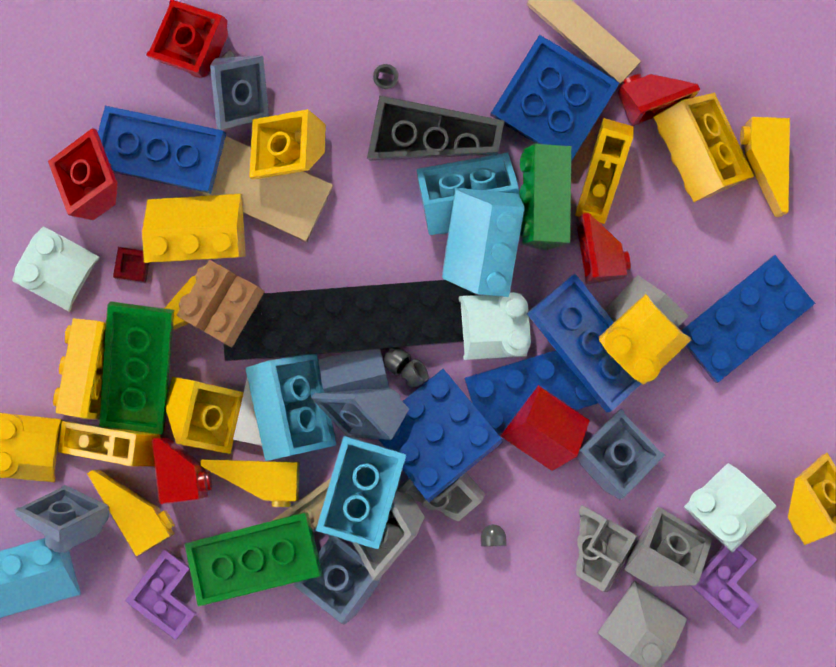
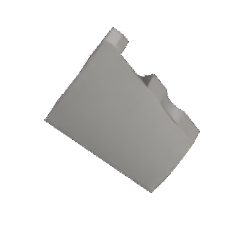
M467 473L463 474L430 502L423 497L410 479L405 481L396 490L412 495L414 500L423 503L422 507L429 510L442 511L445 516L456 521H460L479 505L485 496L484 491Z
M581 505L579 509L580 535L577 542L579 557L576 564V576L601 591L608 592L639 536Z

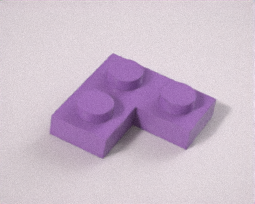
M741 544L733 553L723 545L703 567L699 582L691 587L729 622L740 629L760 604L736 583L757 559Z
M164 549L125 601L176 640L197 612L172 594L190 570L189 565L168 549Z

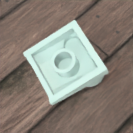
M43 226L28 244L15 268L12 281L70 312L74 300L100 257Z
M511 292L509 297L492 295L459 297L462 313L464 360L527 356L531 344L529 316L527 315L529 311L527 301L521 293Z
M729 463L703 488L696 490L691 495L690 501L684 506L690 515L732 553L777 507L758 486Z

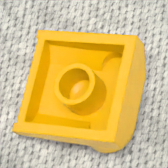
M645 294L599 336V341L617 363L635 380L644 385L646 382L654 380L659 375L660 370L691 341V338L685 335Z
M0 413V478L55 482L59 432L63 419Z

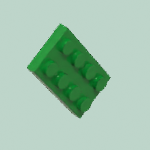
M111 301L107 305L99 426L163 434L165 431V406L168 397L174 310Z
M308 512L184 543L198 607L323 576Z

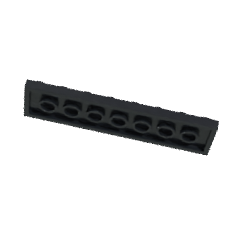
M447 280L264 293L233 347L223 343L224 359L226 362L462 343L464 339L459 297L472 296L475 293Z

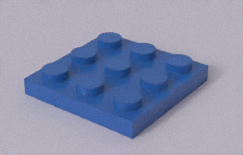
M539 34L490 113V116L494 119L504 120V125L536 144L571 146L572 162L620 83Z
M444 369L440 370L402 401L409 408V411L392 440L378 439L385 448L406 454L402 470L428 502L432 501L504 442Z

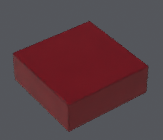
M118 247L113 278L146 283L149 263H144L143 250Z

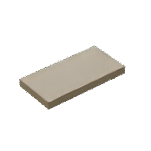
M226 136L212 193L195 192L204 196L242 194L243 214L307 242L333 185L304 171L252 180L249 178L251 147Z

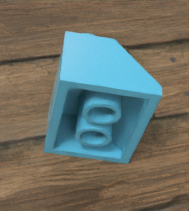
M509 153L416 169L429 235L446 234L449 232L455 188L519 194V186Z
M455 188L442 272L443 279L476 294L509 297L524 213V205L519 194Z
M317 354L269 360L245 367L265 461L337 445L331 419L311 399L314 393L324 392Z
M344 436L316 531L379 550L406 454Z
M45 538L0 551V618L81 594L70 552L60 553L53 551V549L45 545Z

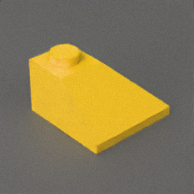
M308 109L253 119L249 178L255 180L308 171L325 153L326 124Z
M172 376L165 409L176 444L231 454L234 442L233 437L244 392Z
M828 453L822 454L795 478L787 518L791 522L794 532L800 537L804 545L836 532V466Z

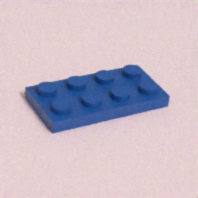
M105 105L98 135L113 173L199 192L212 193L227 133L223 130Z
M773 255L681 331L691 338L686 348L713 381L718 383L816 303L777 256Z
M575 273L569 276L527 313L606 413L613 411L642 384L617 363L600 343L599 336L614 321Z
M556 350L464 378L471 402L498 434L504 432L538 385L575 410L598 404Z

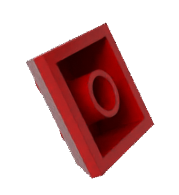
M170 438L152 439L159 503L166 504L208 497V491L212 490L210 471L205 472V468L201 467V462Z

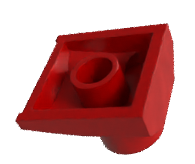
M170 0L169 7L146 56L186 71L195 78L206 77L211 73L210 65L215 58H219L226 42L228 20L223 15L176 0Z

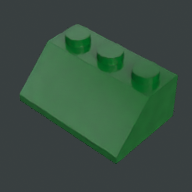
M533 144L525 148L520 157L523 184L520 187L519 196L524 205L520 235L522 236V245L539 250H550L570 243L571 146Z

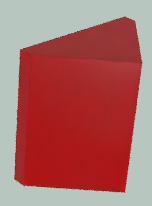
M538 385L501 434V437L553 471L577 457L590 420Z

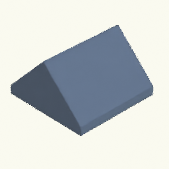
M263 56L215 58L210 68L217 129L223 130L251 123L253 119L268 117Z
M380 349L351 351L318 359L324 392L390 388Z

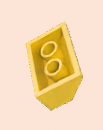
M715 92L682 100L654 117L658 126V132L665 140L671 153V160L678 168L684 181L685 190L691 196L693 202L711 197L754 177Z
M242 194L147 199L142 227L144 263L246 257Z
M73 318L72 325L67 326L65 331V343L68 344L66 356H62L59 364V374L62 375L61 385L55 389L53 396V405L56 406L55 413L100 420L106 332L105 322Z

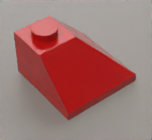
M635 74L623 80L624 85H621L618 95L631 126H635L653 119L656 115L682 100L695 97L700 88L698 84L654 74L644 77L641 74Z
M91 128L48 160L69 216L95 220L116 205L118 183L97 129Z
M583 213L576 222L586 284L623 279L627 276V270L631 269L628 251L623 252L622 243L590 213Z

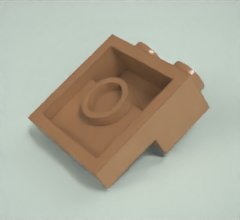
M209 260L206 266L201 267L197 271L195 276L196 283L190 293L181 298L179 302L180 310L176 316L224 344L233 347L265 291Z

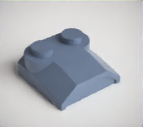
M622 408L587 442L581 445L577 455L580 465L604 491L619 500L624 498L665 456L624 414Z
M64 485L35 501L16 508L15 515L37 531L45 535V545L48 548L62 553L71 550L88 539L94 538L102 532L103 526L109 518V505Z
M329 535V539L318 553L323 576L295 582L293 585L341 624H346L364 606L379 585L381 577L378 581L373 580L358 552L340 538Z

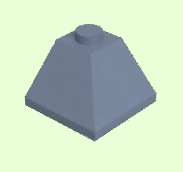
M390 388L314 393L311 397L344 434L350 438L392 440L409 411V408L402 402L401 396Z

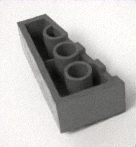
M379 95L367 159L372 161L498 155L505 121Z

